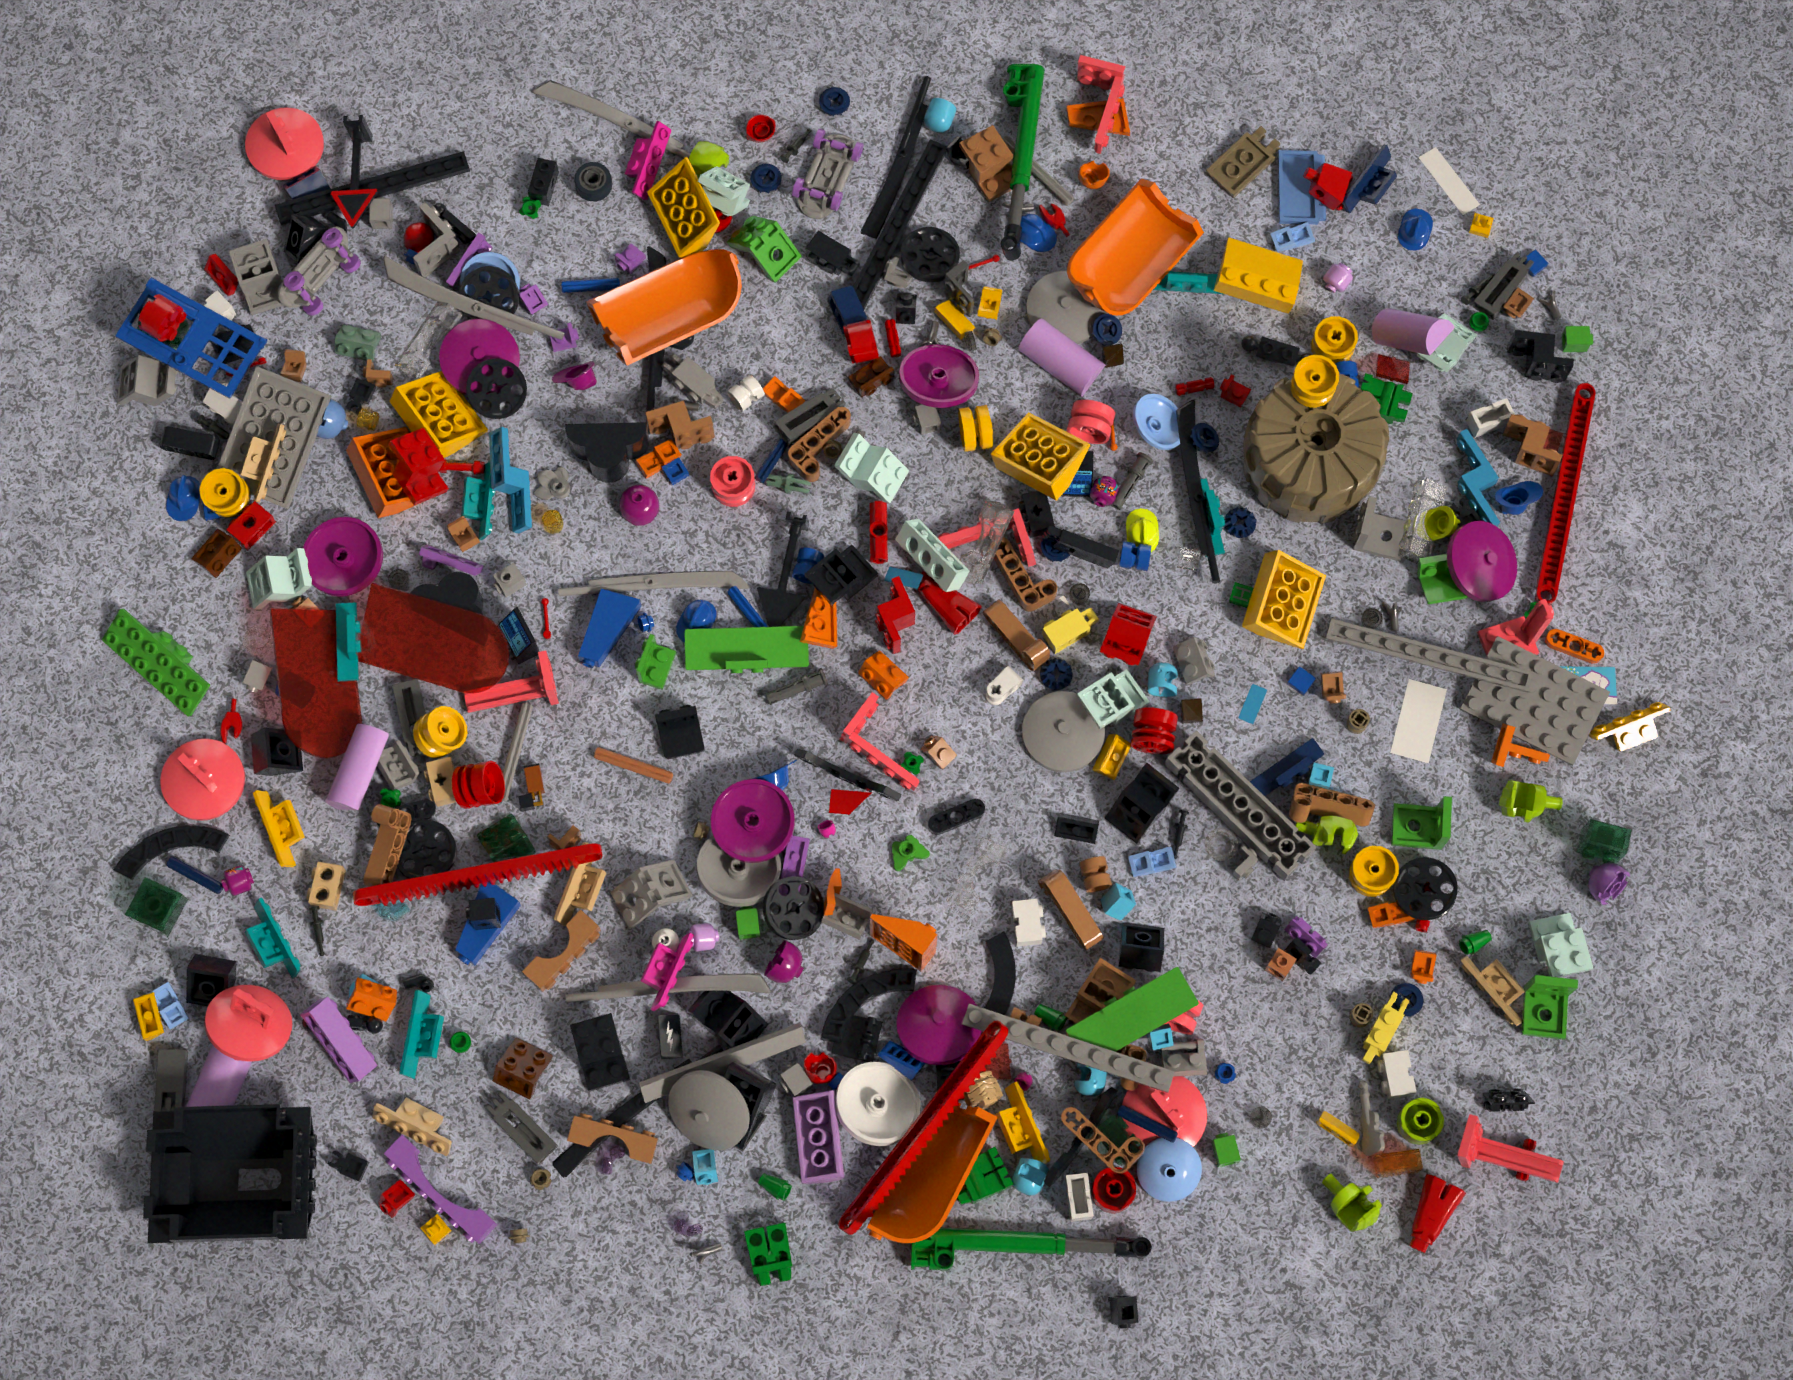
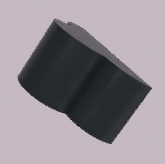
M646 422L565 424V431L572 453L577 458L588 461L592 475L601 482L613 483L622 479L628 472L629 460L641 457L649 446V433Z
M453 572L446 575L439 582L438 586L422 584L410 592L407 598L413 611L485 646L489 638V628L482 613L483 598L472 576L464 572Z
M732 1062L728 1066L724 1078L730 1081L742 1094L750 1117L749 1127L745 1136L735 1145L743 1150L773 1096L776 1083L740 1064Z

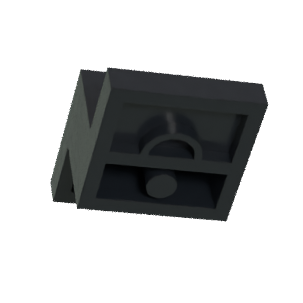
M1515 330L1507 345V353H1512L1514 356L1527 355L1525 377L1535 381L1546 379L1553 383L1565 382L1574 366V359L1554 357L1555 334Z
M851 544L842 553L837 549L833 550L805 573V577L832 606L842 597L848 601L878 577V572Z
M1146 763L1136 778L1122 791L1104 818L1137 844L1149 827L1162 815L1180 788L1149 763Z
M703 991L688 1009V1012L712 1035L725 1042L730 1048L757 1039L769 1025L745 1000L731 991Z
M612 1013L570 1025L580 1066L583 1069L589 1092L630 1080Z

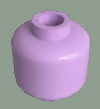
M1342 263L1333 264L1323 277L1326 283L1325 287L1332 293L1336 291L1344 292L1353 280L1352 270Z
M710 923L692 925L686 935L688 933L694 934L691 942H693L692 949L695 952L712 950L716 942L719 941L718 930L714 929Z

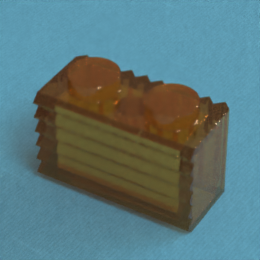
M1419 1149L1376 1154L1373 1157L1375 1173L1378 1179L1385 1176L1414 1174L1423 1169Z

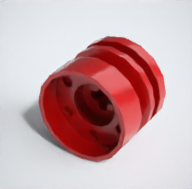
M1145 707L1135 710L1133 726L1137 729L1132 731L1133 738L1131 739L1130 746L1144 753H1172L1175 736L1171 733L1176 731L1178 716L1169 710Z
M494 761L479 762L475 765H461L456 767L453 772L452 791L457 804L461 808L470 809L481 805H494L500 803L504 798L505 780L499 765Z

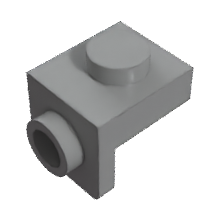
M894 257L891 261H887L884 272H886L884 279L892 282L895 287L906 288L912 282L913 276L897 269L896 266L899 258Z
M1243 845L1238 852L1246 860L1232 874L1237 880H1240L1242 877L1246 879L1254 871L1252 867L1258 861L1255 851Z

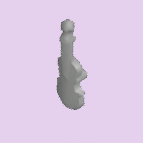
M1362 1080L1359 1082V1088L1361 1089L1359 1097L1362 1107V1115L1360 1117L1361 1129L1363 1130L1362 1150L1366 1156H1377L1385 1148L1384 1131L1379 1129L1378 1113L1370 1109L1368 1084Z

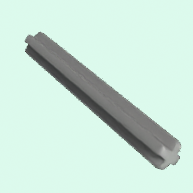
M1005 136L1003 141L1014 156L1016 142L1009 136ZM1033 159L1031 173L1065 206H1069L1073 202L1074 197Z
M528 703L521 705L503 769L505 793L502 801L504 802L508 799L533 708Z

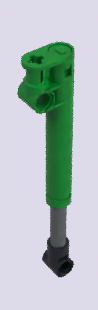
M1039 64L1009 65L1007 67L1009 79L1003 87L1007 104L1011 107H1020L1010 180L1012 197L1008 224L1005 226L1004 237L1000 243L1005 258L1010 261L1016 260L1021 256V217L1024 195L1029 190L1045 68Z
M941 1227L929 1238L912 1243L911 1270H914L915 1267H928L929 1270L948 1271L953 1266L954 1250L1065 1255L1066 1251L1115 1254L1116 1257L1143 1259L1151 1252L1152 1245L1145 1237H1116V1240L1065 1237V1233L1054 1234L1050 1232ZM1139 1242L1144 1243L1147 1247V1251L1143 1254L1136 1251L1135 1246ZM947 1255L950 1258L949 1265L941 1266L938 1263L939 1256Z

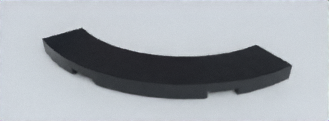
M797 749L794 754L800 760L816 768L820 767L828 772V774L868 792L874 791L880 794V796L894 801H899L902 794L888 786L855 775L808 751Z
M185 825L164 829L144 838L142 842L133 849H130L113 870L133 881L138 872L148 862L165 852L178 848L198 847L220 853L230 835L206 826Z
M1003 931L986 941L992 956L995 974L993 989L984 1009L1005 1015L1014 993L1016 967L1011 944Z
M891 969L890 971L872 974L855 983L841 995L825 1020L820 1040L842 1043L844 1032L851 1018L867 1002L890 992L914 991L917 969Z
M1113 1087L1107 1089L1102 1094L1090 1115L1089 1121L1096 1127L1118 1092ZM1085 1127L1082 1130V1136L1085 1139H1089L1093 1129ZM1077 1136L1072 1141L1070 1150L1067 1153L1064 1152L1051 1166L1044 1179V1184L1050 1187L1055 1183L1085 1145Z

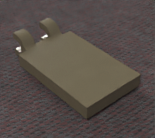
M1262 126L1252 135L1246 132L1206 170V174L1232 198H1235L1275 160L1273 155L1280 149V142L1276 139L1272 140L1267 147L1260 143L1266 137V130Z

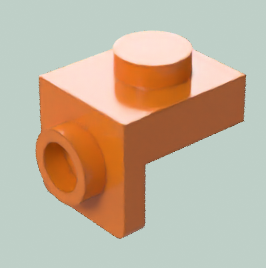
M1415 949L1410 975L1412 979H1415V982L1427 984V981L1433 982L1436 953Z

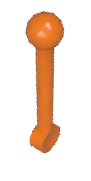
M1113 421V425L1110 426V449L1112 451H1116L1118 446L1117 444H1115V431Z

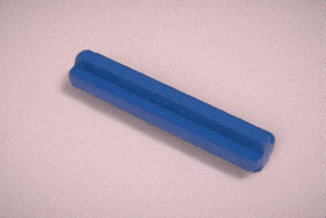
M619 278L562 281L561 287L564 293L606 291L619 287L620 280Z
M733 586L727 591L728 595L753 627H768L737 586Z

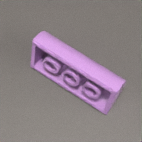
M1387 308L1379 312L1375 317L1372 325V337L1374 342L1379 345L1431 355L1455 327L1446 319Z
M1042 318L1035 322L1028 330L1018 349L1022 354L1081 397H1083L1106 366Z
M365 724L356 725L325 802L338 810H359L389 734L387 732Z
M212 1044L186 1107L234 1105L252 1061H237L221 1053Z
M830 1090L792 1097L801 1183L818 1184L844 1179L838 1116L835 1106V1091Z

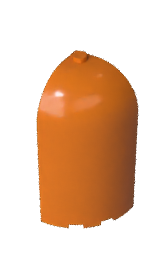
M1141 178L1073 253L1067 266L1068 278L1086 301L1102 311L1116 316L1130 313L1142 303L1204 234L1198 220L1185 214L1178 208L1176 210L1172 209L1167 204L1169 200L1162 194L1156 183Z
M724 249L701 251L673 261L586 301L595 324H600L605 332L603 335L604 340L610 348L614 347L616 349V357L627 366L726 319L735 309L741 295L742 282L737 266L739 262L734 253Z
M959 1103V1106H954V1112L947 1114L949 1119L942 1121V1127H937L938 1133L931 1135L932 1141H927V1147L921 1148L922 1154L915 1156L916 1162L911 1161V1168H906V1174L900 1175L901 1181L894 1183L895 1189H890V1195L883 1197L885 1202L878 1204L879 1210H875L874 1216L866 1228L869 1231L868 1235L878 1241L884 1238L897 1243H915L925 1240L936 1233L947 1219L998 1117L980 1107L967 1106L966 1109L960 1108L961 1103Z

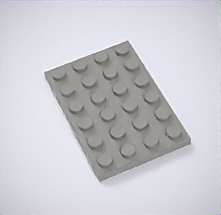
M256 366L217 469L226 468L233 470L246 481L250 488V494L255 496L259 481L240 475L251 438L254 436L272 442L278 423L285 425L286 435L283 442H279L277 449H280L277 461L273 460L271 468L274 471L271 479H267L265 485L267 493L264 500L289 509L318 434L319 426L322 423L324 412L332 396Z
M1497 636L1486 659L1533 671L1529 691L1527 693L1475 679L1460 710L1500 730L1502 723L1516 727L1513 734L1514 737L1573 766L1610 691Z

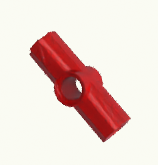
M874 501L869 503L870 562L883 564L888 562L887 503ZM875 530H882L884 533L882 535H875L873 532Z

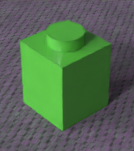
M1566 326L1562 332L1563 352H1587L1590 345L1593 344V334L1590 333V326Z
M752 906L741 907L740 910L736 911L739 940L760 937L757 908Z
M1228 1133L1216 1135V1139H1213L1211 1144L1217 1167L1239 1163L1241 1158L1235 1135L1229 1136Z

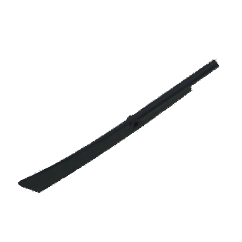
M924 76L892 167L880 195L861 229L862 235L874 239L878 238L895 200L928 106L923 104L931 82L929 76Z
M648 246L649 272H652L666 265V257ZM665 348L649 355L646 412L654 410L655 387L662 386V365L664 364Z
M1190 400L1176 410L1180 448L1190 507L1201 555H1207L1212 583L1216 584L1220 582L1201 485L1196 445H1193L1194 441L1190 438L1192 434L1190 430L1195 426V400Z
M717 1045L715 1048H713L711 1051L706 1053L698 1060L720 1053L724 1050L720 1045ZM687 1059L674 1069L690 1064L692 1061ZM639 1092L607 1116L605 1120L612 1121L614 1127L621 1128L622 1124L625 1125L658 1099L645 1103L642 1093ZM611 1135L599 1137L590 1147L574 1143L552 1162L553 1167L561 1177H567Z

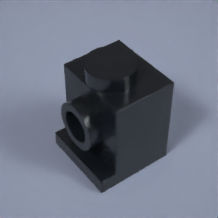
M1137 1296L1108 1297L1111 1324L1118 1325L1119 1329L1131 1328L1133 1323H1139Z

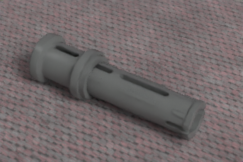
M1138 452L1136 461L1128 468V475L1119 487L1115 501L1111 505L1117 510H1121L1136 483L1144 478L1146 469L1149 465L1153 464L1152 458L1142 452Z
M819 668V671L810 675L804 674L800 680L765 694L769 704L772 705L804 691L812 692L813 688L823 684L826 686L828 682L823 669Z

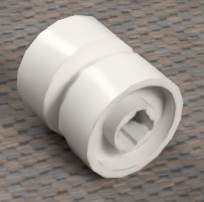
M750 374L740 381V385L736 384L727 391L730 400L742 412L752 405L751 401L756 402L765 395L759 382Z

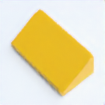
M950 300L935 307L934 313L960 340L975 329V326Z
M1109 734L1092 770L1115 780L1129 752L1131 743L1118 734Z
M154 992L134 998L133 1002L142 1038L145 1041H149L163 1034L164 1029Z
M1323 1111L1316 1122L1318 1126L1350 1147H1353L1360 1137L1357 1131L1327 1111Z

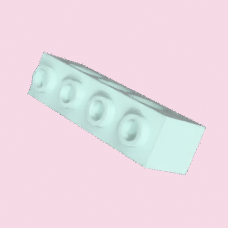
M920 519L905 521L895 539L902 549L912 556L914 561L926 571L928 576L932 577L939 584L942 590L945 592L959 590L970 572L967 567Z

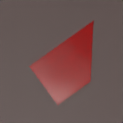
M831 789L829 813L850 815L872 792Z

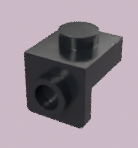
M957 136L949 143L946 150L951 162L968 169L969 160L959 147L962 138Z
M897 294V324H915L916 294Z
M1262 912L1251 940L1271 948L1282 920L1278 919L1279 917L1273 913L1267 912L1266 914Z

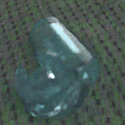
M406 903L396 909L384 906V904L378 907L379 916L390 921H397L411 911Z

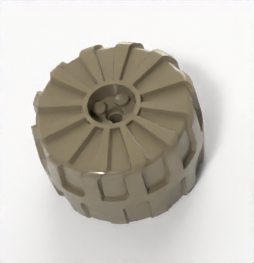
M1339 374V382L1332 399L1324 406L1317 408L1306 407L1293 397L1290 389L1291 379L1289 380L1287 377L1276 382L1271 392L1263 400H1259L1250 416L1244 434L1243 472L1246 481L1250 482L1254 492L1257 494V499L1267 509H1272L1286 517L1289 521L1300 523V521L1319 522L1323 524L1335 521L1337 517L1357 509L1373 490L1385 465L1389 443V427L1386 420L1379 413L1381 407L1379 402L1370 392L1362 391L1355 385L1356 381L1354 379ZM1312 441H1317V442H1319L1321 445H1320V446H1317V445H1316L1314 442H1312Z

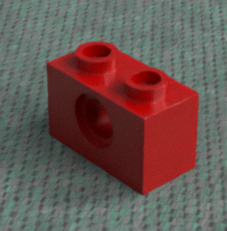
M254 501L243 509L242 514L237 519L235 518L229 523L226 530L235 541L248 551L276 521L268 511ZM254 522L253 526L246 527L247 523Z

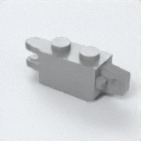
M672 354L670 359L678 366L676 369L666 362L662 365V368L672 376L675 387L679 390L684 389L693 402L698 401L702 405L706 403L714 409H717L722 404L723 397L715 389L714 378L689 357L683 361L675 354Z

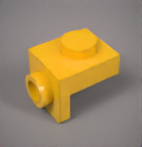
M983 287L978 309L979 317L997 320L1002 297L1001 289Z

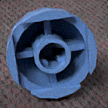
M332 399L326 407L322 423L319 426L317 434L319 438L332 439L347 428L348 420H345L346 412L344 408Z

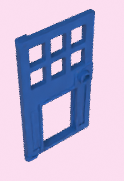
M151 277L115 337L230 399L256 356L266 345L267 339ZM155 295H163L181 306L187 314L186 318L194 322L177 350L131 326L148 298L155 300ZM219 325L233 331L227 343L212 336ZM239 335L253 342L247 354L233 347ZM209 341L223 348L217 359L202 352ZM229 352L244 359L237 370L222 363ZM199 357L213 364L207 376L192 369ZM219 368L233 375L227 387L212 379Z

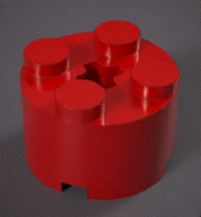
M157 294L154 296L156 299L153 302L148 301L142 309L138 320L142 323L138 326L141 330L161 342L167 339L172 341L177 335L180 323L186 319L187 314L181 306L163 295Z
M870 319L843 326L852 363L857 364L879 358Z
M1105 1168L1098 1173L1091 1187L1092 1199L1102 1211L1112 1214L1120 1213L1131 1205L1136 1196L1135 1180L1128 1171L1120 1174L1110 1168ZM1117 1186V1193L1111 1194L1110 1187Z

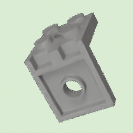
M424 202L419 206L424 223L431 227L437 239L415 255L413 260L418 274L426 278L459 253L460 249L457 247L458 242L451 230V225L447 220H441L434 206L429 207Z
M1369 496L1367 502L1362 503L1357 516L1358 523L1352 538L1356 540L1353 550L1401 562L1410 522L1375 514L1377 498ZM1388 533L1391 536V540L1383 541L1380 538V534Z
M674 860L639 867L610 892L629 929L636 927L658 907L685 901L693 896Z

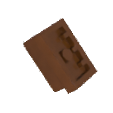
M515 1038L497 1063L492 1081L530 1100L534 1095L538 1079L551 1062L553 1055L519 1038Z

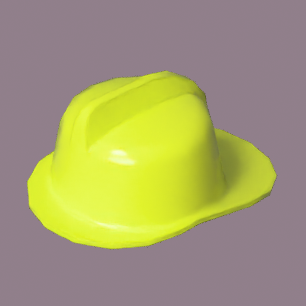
M1439 506L1421 513L1416 518L1414 533L1423 542L1450 537L1456 531L1460 520L1457 519L1450 507Z
M1140 508L1129 513L1126 519L1127 542L1135 543L1136 546L1140 544L1151 545V552L1155 550L1159 541L1157 517L1153 512Z

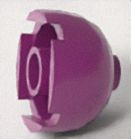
M633 485L622 493L619 509L625 520L635 526H644L651 523L657 516V513L660 511V502L656 493L650 487Z
M784 940L774 952L776 955L772 962L769 961L764 972V976L776 983H787L794 977L799 978L804 969L801 966L803 958L799 948L793 943Z

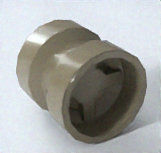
M1363 709L1353 710L1346 721L1347 729L1354 734H1360L1365 731L1370 722L1369 714Z
M1365 1003L1357 1004L1349 1014L1351 1024L1358 1028L1367 1026L1373 1018L1372 1008Z

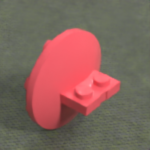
M287 107L270 110L258 117L249 128L245 140L246 154L252 166L260 174L275 180H291L306 173L316 166L324 149V137L317 121L302 110Z
M213 739L192 740L178 747L166 760L160 779L161 791L168 805L179 815L199 821L214 819L228 812L241 797L245 785L244 766L236 752L225 743Z
M238 985L223 990L212 999L206 1011L204 1025L210 1042L224 1055L237 1061H260L274 1056L287 1044L292 1031V1016L286 1003L274 992L255 985Z
M1183 1076L1173 1077L1168 1093L1139 1084L1137 1089L1128 1090L1123 1099L1122 1105L1176 1131L1178 1138L1187 1141L1193 1147L1198 1143L1205 1131L1207 1108L1204 1098L1198 1088ZM1121 1117L1122 1127L1128 1139L1138 1137L1146 1146L1151 1141L1160 1138V1136ZM1138 1141L1131 1142L1138 1150L1141 1149Z

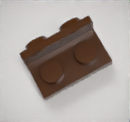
M880 356L848 376V380L861 397L865 395L870 396L882 384L887 385L893 380L894 369L889 367Z
M217 528L191 559L197 565L207 570L214 578H217L241 551L242 547L230 535Z

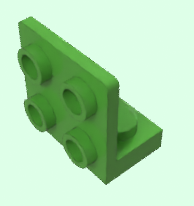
M1447 554L1419 558L1417 576L1427 604L1467 598L1456 586L1450 575Z
M650 634L649 638H645L643 642L642 657H638L636 660V675H638L639 683L663 690L676 656V651L657 645L655 635Z

